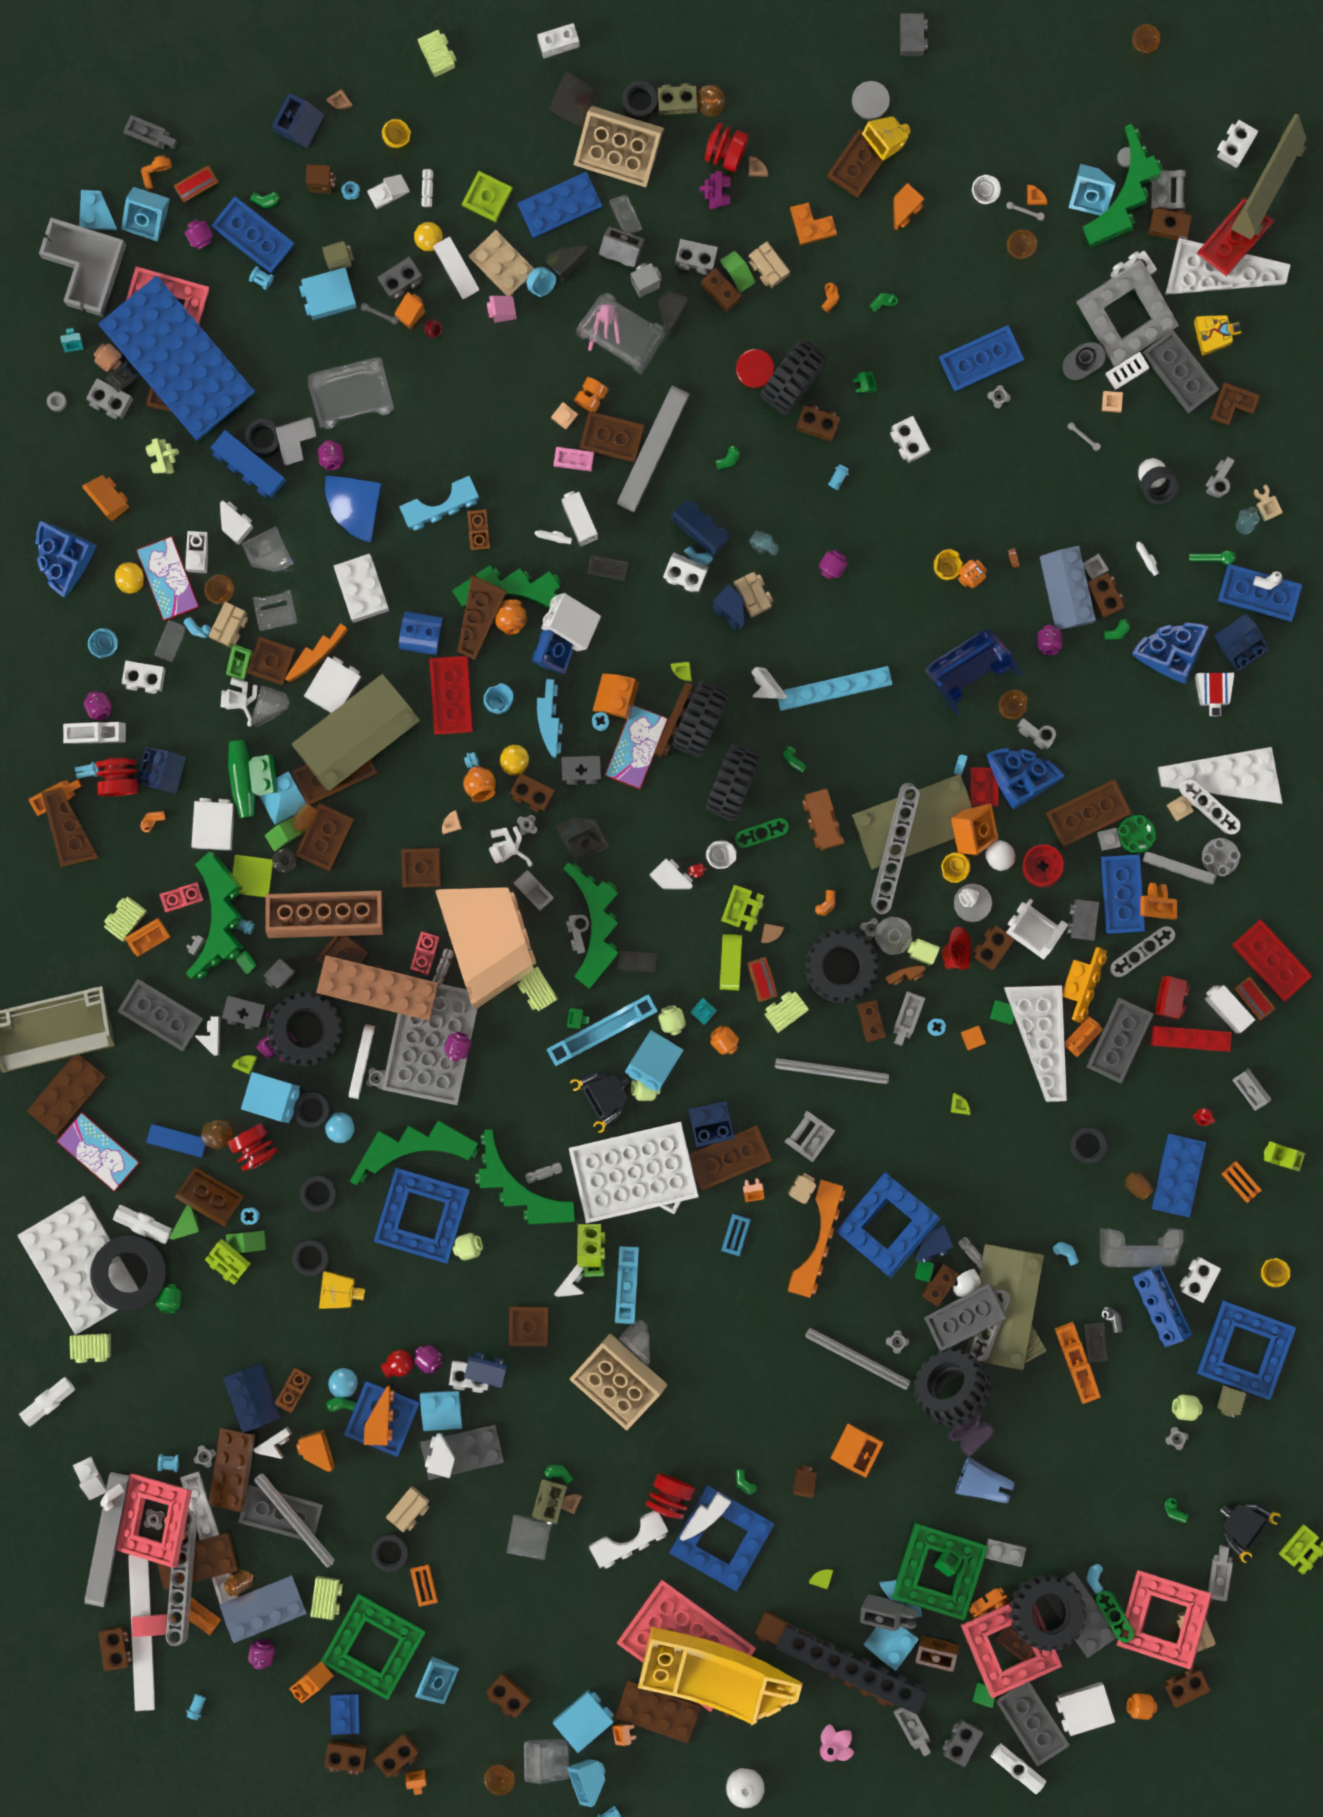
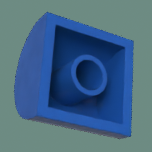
M405 611L400 631L399 649L437 655L443 617Z
M543 630L540 634L537 648L534 651L532 662L546 669L565 674L574 650L571 648L573 644L551 630Z

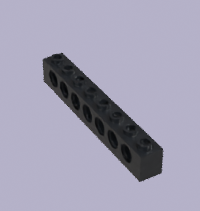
M796 1625L784 1626L776 1643V1649L918 1715L927 1696L923 1685L914 1682V1684L906 1682L907 1678L900 1674H896V1676L889 1674L890 1670L879 1665L878 1668L872 1666V1662L866 1658L853 1657L854 1653L849 1650L836 1649L837 1645L830 1641L821 1642L818 1640L819 1637L813 1633L808 1632V1634L800 1632L801 1628ZM798 1638L805 1641L804 1645L800 1648L794 1646V1641ZM814 1647L822 1649V1653L819 1656H814L811 1653ZM832 1655L840 1657L837 1664L829 1662V1658ZM850 1663L857 1665V1670L853 1673L847 1671V1666ZM867 1672L875 1674V1678L871 1681L865 1680L864 1676ZM885 1680L893 1682L890 1689L882 1687V1683ZM903 1688L910 1690L908 1697L900 1696V1691Z

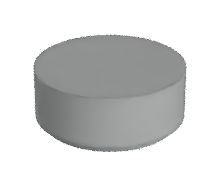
M1130 147L1121 149L1117 156L1118 163L1125 168H1128L1130 165Z
M53 392L48 396L47 404L51 410L59 412L65 409L67 399L62 393Z

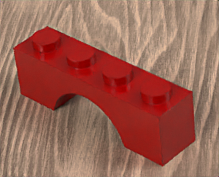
M1152 1026L1150 1046L1230 1052L1232 1032Z

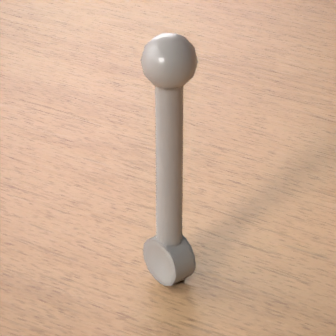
M1008 202L1006 205L1008 209L1013 208L1032 215L1039 221L1044 219L1043 213L1037 214L1016 206L1013 202Z
M1074 423L1068 424V428L1074 430L1091 444L1093 450L1098 451L1100 449V444L1094 443L1075 427Z

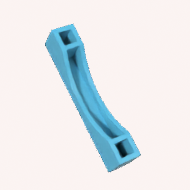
M648 994L601 1021L551 1046L547 1051L555 1066H558L658 1011Z

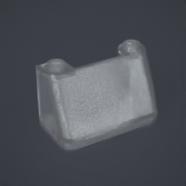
M608 293L605 295L600 294L576 329L578 336L584 340L589 337L590 342L597 343L623 359L626 364L629 365L630 363L634 367L633 370L640 374L643 373L665 337L664 328L657 323L651 324L615 302V298Z
M380 357L315 372L308 376V385L320 428H332L336 426L335 423L340 418L372 410L380 412L381 415L388 414L391 410H394L383 361Z
M1100 1228L1101 1262L1107 1267H1154L1159 1264L1161 1267H1172L1178 1261L1183 1244V1230L1167 1228L1166 1234L1158 1238V1246H1125V1238L1120 1231L1111 1230V1228Z

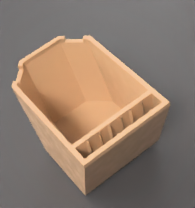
M508 888L436 890L473 1009H477L534 970L533 965L536 964L533 951L529 950L531 949L529 938L524 928L514 892L510 893Z

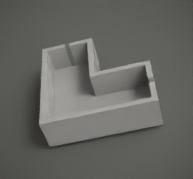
M50 218L45 233L48 238L43 239L39 255L42 259L74 268L64 303L69 307L82 311L85 309L88 313L103 317L126 248L125 242L112 236Z

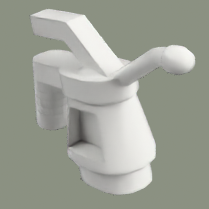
M232 677L230 684L242 688V693L227 689V691L222 690L221 707L226 709H244L248 717L247 725L250 727L253 722L247 706L257 698V685H253L252 696L247 699L248 682Z
M517 826L513 827L517 836L516 843H514L507 828L491 830L492 838L505 836L506 841L494 843L489 848L496 864L499 862L503 863L512 855L517 854L527 861L529 867L533 865L527 856L518 851L522 836Z

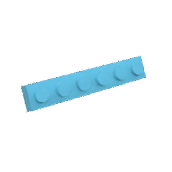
M886 666L783 690L787 697L785 699H778L780 711L891 686L892 681L889 668Z

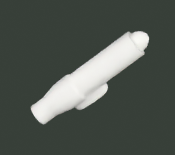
M535 531L537 537L556 541L557 543L571 544L572 538L564 536L561 532Z
M1137 542L1136 548L1146 563L1147 568L1152 572L1153 576L1157 575L1159 572L1153 555H1149L1143 543Z

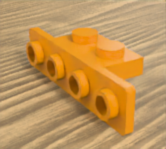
M1096 947L1090 965L1073 960L1062 992V997L1077 1001L1072 1020L1083 1023L1088 1015V1007L1090 1001L1094 998V989L1096 983L1100 980L1102 965L1105 964L1107 959V951Z

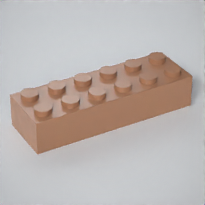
M382 892L266 894L267 937L383 935Z
M326 955L316 993L430 1021L439 983Z

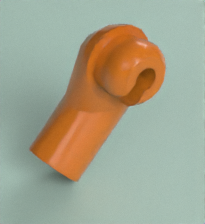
M828 283L825 286L827 300L821 308L827 313L839 300L838 288L833 283Z
M165 811L147 813L140 824L142 831L150 832L156 821L166 820Z
M826 890V901L815 908V912L818 915L825 916L834 909V890Z

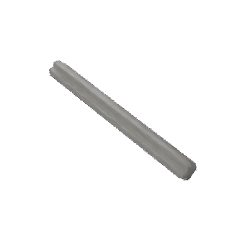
M779 1058L775 1062L776 1069L887 1084L889 1080V1075L885 1073Z
M812 1328L808 1329L806 1338L905 1390L909 1387L910 1380Z
M258 1475L255 1478L258 1486L327 1568L335 1562L334 1558L265 1475Z

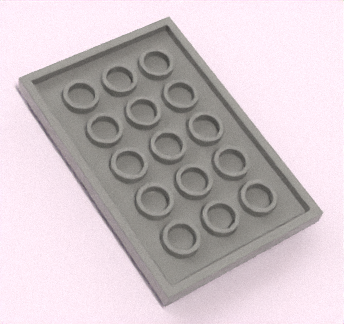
M439 984L430 1021L400 1013L397 1014L382 1090L458 1105L467 1058L459 1059V1061L450 1060L444 1052V1046L448 1035L455 1031L467 1034L470 1040L472 1038L477 1009H473L467 989Z

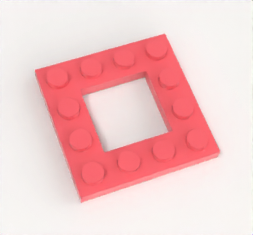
M135 268L127 299L157 275L176 299L185 301L184 308L200 325L210 290L209 287L143 268Z
M130 1474L116 1550L177 1568L192 1490L138 1474ZM145 1499L169 1505L162 1542L139 1536Z
M1137 1570L1125 1613L1135 1630V1637L1132 1641L1126 1643L1118 1640L1117 1646L1192 1669L1212 1593ZM1152 1596L1187 1607L1177 1643L1142 1632ZM1122 1626V1637L1129 1638L1128 1634L1130 1633V1631L1124 1630Z
M1034 1603L1032 1620L1037 1628L1047 1631L1037 1605ZM1009 1604L961 1625L991 1698L1062 1667L1055 1650L1045 1651L1032 1647L1035 1653L1034 1657L1003 1671L1001 1670L987 1636L1011 1626L1013 1621L1009 1618V1612L1012 1611V1607H1009Z

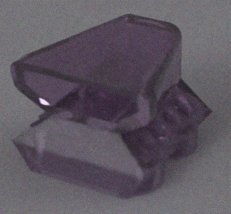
M980 1414L977 1417L971 1418L972 1421L968 1423L962 1422L960 1426L953 1424L948 1433L951 1441H960V1449L968 1457L995 1432L988 1422H979Z

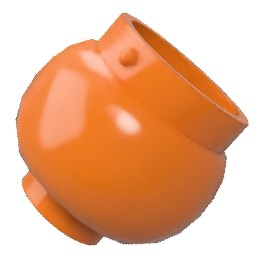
M518 600L502 601L495 615L497 627L505 631L506 634L519 633L520 629L526 625V611L522 607V602Z
M474 767L465 776L463 786L466 793L471 796L472 801L483 802L495 795L496 781L491 771L482 767Z

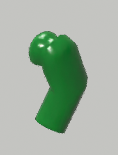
M254 192L250 200L263 208H269L278 203L280 196L278 193L272 192L263 197Z
M881 293L869 307L874 312H877L881 306H895L898 303V298L891 293Z
M731 446L728 449L729 452L726 458L716 460L717 469L732 467L736 464L740 457L738 447Z
M1122 619L1115 630H1104V639H1122L1130 630L1129 621Z
M788 746L783 751L784 758L790 766L802 773L806 768V764L795 758L793 755L796 753V750Z
M336 1397L329 1400L326 1406L331 1412L343 1408L353 1411L356 1402Z
M550 1465L545 1469L546 1477H560L566 1485L574 1479L562 1465Z
M736 1469L737 1487L746 1495L754 1494L757 1491V1487L746 1480L745 1469Z
M1174 1498L1167 1499L1165 1509L1168 1517L1186 1523L1188 1514L1178 1510L1177 1500Z

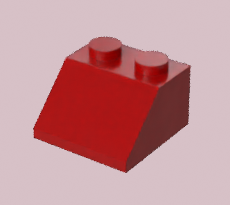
M1170 976L1162 977L1155 1015L1180 1019V1016L1184 1015L1185 1005L1183 1000L1184 997L1188 996L1189 992L1187 981Z

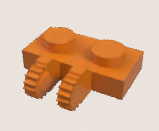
M1149 883L1148 896L1140 897V916L1176 919L1177 899L1168 898L1167 885L1161 884L1158 886L1157 897V885Z

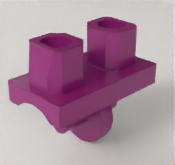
M716 171L715 174L710 175V180H705V186L699 187V191L705 193V199H710L709 209H716L730 204V196L722 194V188L727 189L730 187V177L722 175L721 171Z

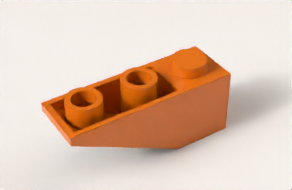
M391 1385L386 1387L365 1424L364 1445H388L389 1441H392L393 1430L389 1429V1421H393V1410H390V1402H394V1390H391Z

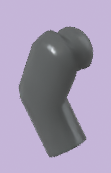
M1109 1307L1103 1309L1101 1315L1104 1319L1112 1322L1113 1333L1123 1332L1120 1313Z

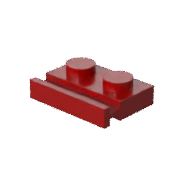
M970 768L971 806L992 804V806L998 807V783L991 768Z

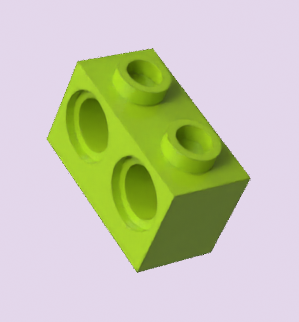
M578 1224V1267H601V1259H605V1248H601V1244H605V1232H601V1224Z

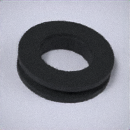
M130 1235L120 1236L107 1242L96 1253L90 1268L91 1284L100 1300L112 1308L125 1311L139 1309L155 1299L164 1285L166 1276L165 1263L159 1250L148 1240ZM122 1254H133L139 1257L145 1263L147 1269V1279L143 1287L131 1293L116 1289L108 1275L112 1260Z

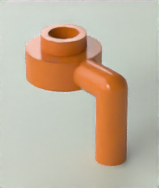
M158 156L154 158L155 161L151 165L142 167L141 173L146 190L153 189L150 173L170 169L172 167L170 158Z

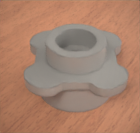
M999 385L993 392L988 393V399L993 401L995 408H1000L1004 402L1010 401V395L1007 394L1003 386Z
M529 815V817L525 818L520 816L517 819L521 835L537 832L535 816Z
M872 918L870 922H863L860 925L861 930L865 933L864 937L866 940H871L875 936V930L878 926V920Z
M375 1068L369 1069V1079L366 1081V1084L370 1087L377 1086L379 1089H382L386 1071H378Z
M896 1330L892 1337L886 1339V1344L893 1348L894 1353H900L904 1346L909 1345V1340L902 1336L901 1331Z
M1173 1427L1170 1436L1166 1438V1443L1175 1446L1177 1450H1181L1185 1440L1188 1439V1434L1180 1432L1177 1427Z
M204 1445L198 1447V1453L194 1457V1462L209 1468L212 1466L211 1461L216 1456V1451L214 1449L209 1450Z
M148 1509L144 1526L160 1530L163 1527L164 1512Z

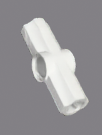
M119 1205L114 1214V1221L131 1228L132 1231L142 1236H149L156 1241L166 1244L171 1235L172 1228L155 1221L154 1218L144 1213H137L132 1209Z
M64 1377L51 1389H47L39 1395L35 1402L19 1415L29 1427L32 1426L45 1414L47 1415L60 1405L63 1399L75 1391L74 1386Z
M1001 1743L990 1756L1035 1794L1040 1792L1047 1782ZM1018 1764L1023 1765L1021 1773L1013 1771L1014 1767Z

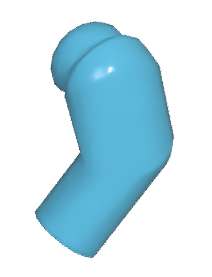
M692 546L684 550L689 559L703 565H708L713 559L711 553H697Z
M1059 1242L1053 1246V1252L1056 1255H1065L1070 1266L1079 1262L1071 1245Z

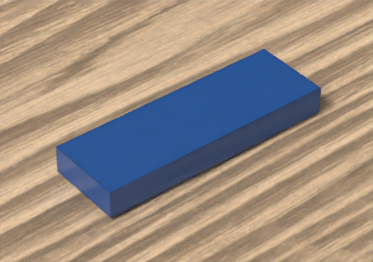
M151 1124L146 1143L202 1158L207 1139Z

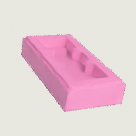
M556 447L554 467L592 472L594 452Z

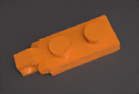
M79 779L70 784L68 780H65L45 791L61 788L65 797L69 800L72 796L76 795L74 790L81 787L82 784ZM42 792L28 799L37 816L46 812Z

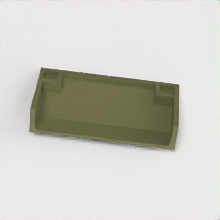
M1297 114L1293 116L1282 134V139L1259 181L1231 227L1232 230L1250 240L1254 234L1258 235L1263 227L1260 223L1297 155L1301 157L1306 149V146L1303 144L1307 138Z
M381 674L291 743V745L323 787L330 791L420 720L390 682Z
M960 774L919 789L920 796L904 858L955 839L951 818L962 810L972 808ZM914 792L906 794L905 797H911ZM897 798L851 816L871 870L880 867ZM903 808L900 815H907L909 808ZM899 826L896 829V834L904 832V826ZM893 845L891 852H897L900 845Z
M102 986L0 1010V1069L2 1073L115 1046L112 1025Z
M990 1244L984 1245L982 1257L984 1263L981 1264L983 1270H980L979 1273L981 1280L979 1288L992 1283L995 1290H1005L1008 1292L1010 1302L1006 1310L1008 1318L1001 1323L988 1359L981 1362L1020 1370L1024 1369L1044 1255ZM1002 1294L997 1295L1000 1302H1003L1004 1299L1001 1297ZM986 1329L983 1331V1338L985 1340L990 1339V1330ZM975 1336L968 1339L966 1353H970ZM977 1349L979 1356H983L981 1349Z

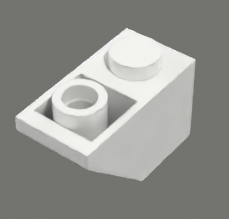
M222 500L220 503L222 531L239 545L253 529V526L250 524L252 520L244 513L240 516L236 512L238 508L230 501L226 504Z
M188 531L185 567L188 572L207 573V532Z
M665 859L650 874L652 879L662 889H691L693 887L691 884L693 880L686 873L682 875L677 870L679 866L672 859L670 861Z
M437 1433L436 1437H432L430 1448H433L431 1456H427L425 1467H428V1473L450 1478L455 1456L443 1435Z

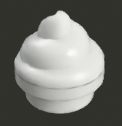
M969 888L963 889L962 893L959 894L961 904L964 907L974 906L977 903L979 892Z

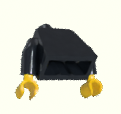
M598 1072L586 1075L581 1080L573 1079L570 1083L577 1081L579 1084L578 1088L573 1090L583 1089L599 1118L594 1123V1126L601 1124L603 1128L598 1133L603 1132L606 1125H610L621 1116L625 1108L624 1101L628 1099L625 1091L631 1088L630 1081L627 1078L618 1081L615 1075L609 1076L607 1073Z
M1246 1503L1243 1506L1238 1504L1234 1510L1225 1504L1219 1514L1227 1519L1223 1527L1225 1528L1224 1535L1228 1546L1239 1555L1244 1563H1247L1243 1559L1244 1555L1249 1554L1252 1558V1554L1248 1549L1268 1522L1276 1525L1278 1523L1273 1521V1517L1275 1515L1281 1517L1279 1513L1271 1512L1266 1507L1253 1503Z

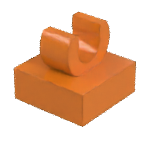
M758 1178L755 1179L756 1184L749 1185L748 1180H745V1186H743L745 1202L764 1199L763 1185L759 1182Z
M612 1725L615 1745L632 1744L631 1740L636 1739V1735H630L629 1732L630 1729L634 1728V1725Z
M425 1769L407 1772V1789H413L415 1795L422 1794V1787L426 1786Z

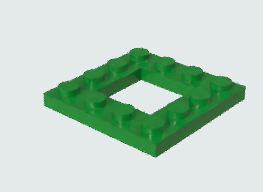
M915 1523L891 1597L965 1621L988 1546ZM949 1547L963 1558L951 1595L917 1585L929 1548L944 1552Z
M358 1594L321 1662L388 1700L426 1631L365 1596ZM365 1621L399 1639L382 1672L347 1654Z

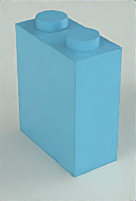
M346 268L301 280L302 286H299L301 295L306 297L308 303L304 304L307 316L311 315L313 320L357 308Z
M650 1030L625 1073L629 1074L632 1079L645 1084L647 1088L658 1092L683 1052V1049Z
M252 1072L241 1109L289 1123L294 1115L293 1108L295 1101L299 1097L300 1086Z
M589 1690L553 1720L555 1727L577 1753L608 1728L614 1720L612 1718L614 1714L607 1706L604 1708L599 1703L601 1701L599 1696L595 1692L591 1693Z

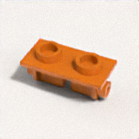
M1088 1017L1064 1042V1046L1078 1057L1103 1029L1095 1020Z
M995 1588L985 1595L988 1599L987 1603L981 1597L971 1603L968 1609L971 1614L976 1613L973 1615L974 1618H978L1006 1605L1009 1600L1006 1595L1003 1596L1005 1593L1001 1588Z
M191 1597L189 1620L210 1635L221 1619Z

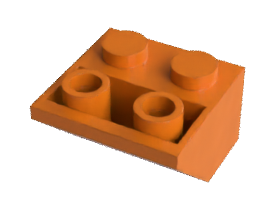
M847 1424L831 1459L867 1477L883 1445V1441Z

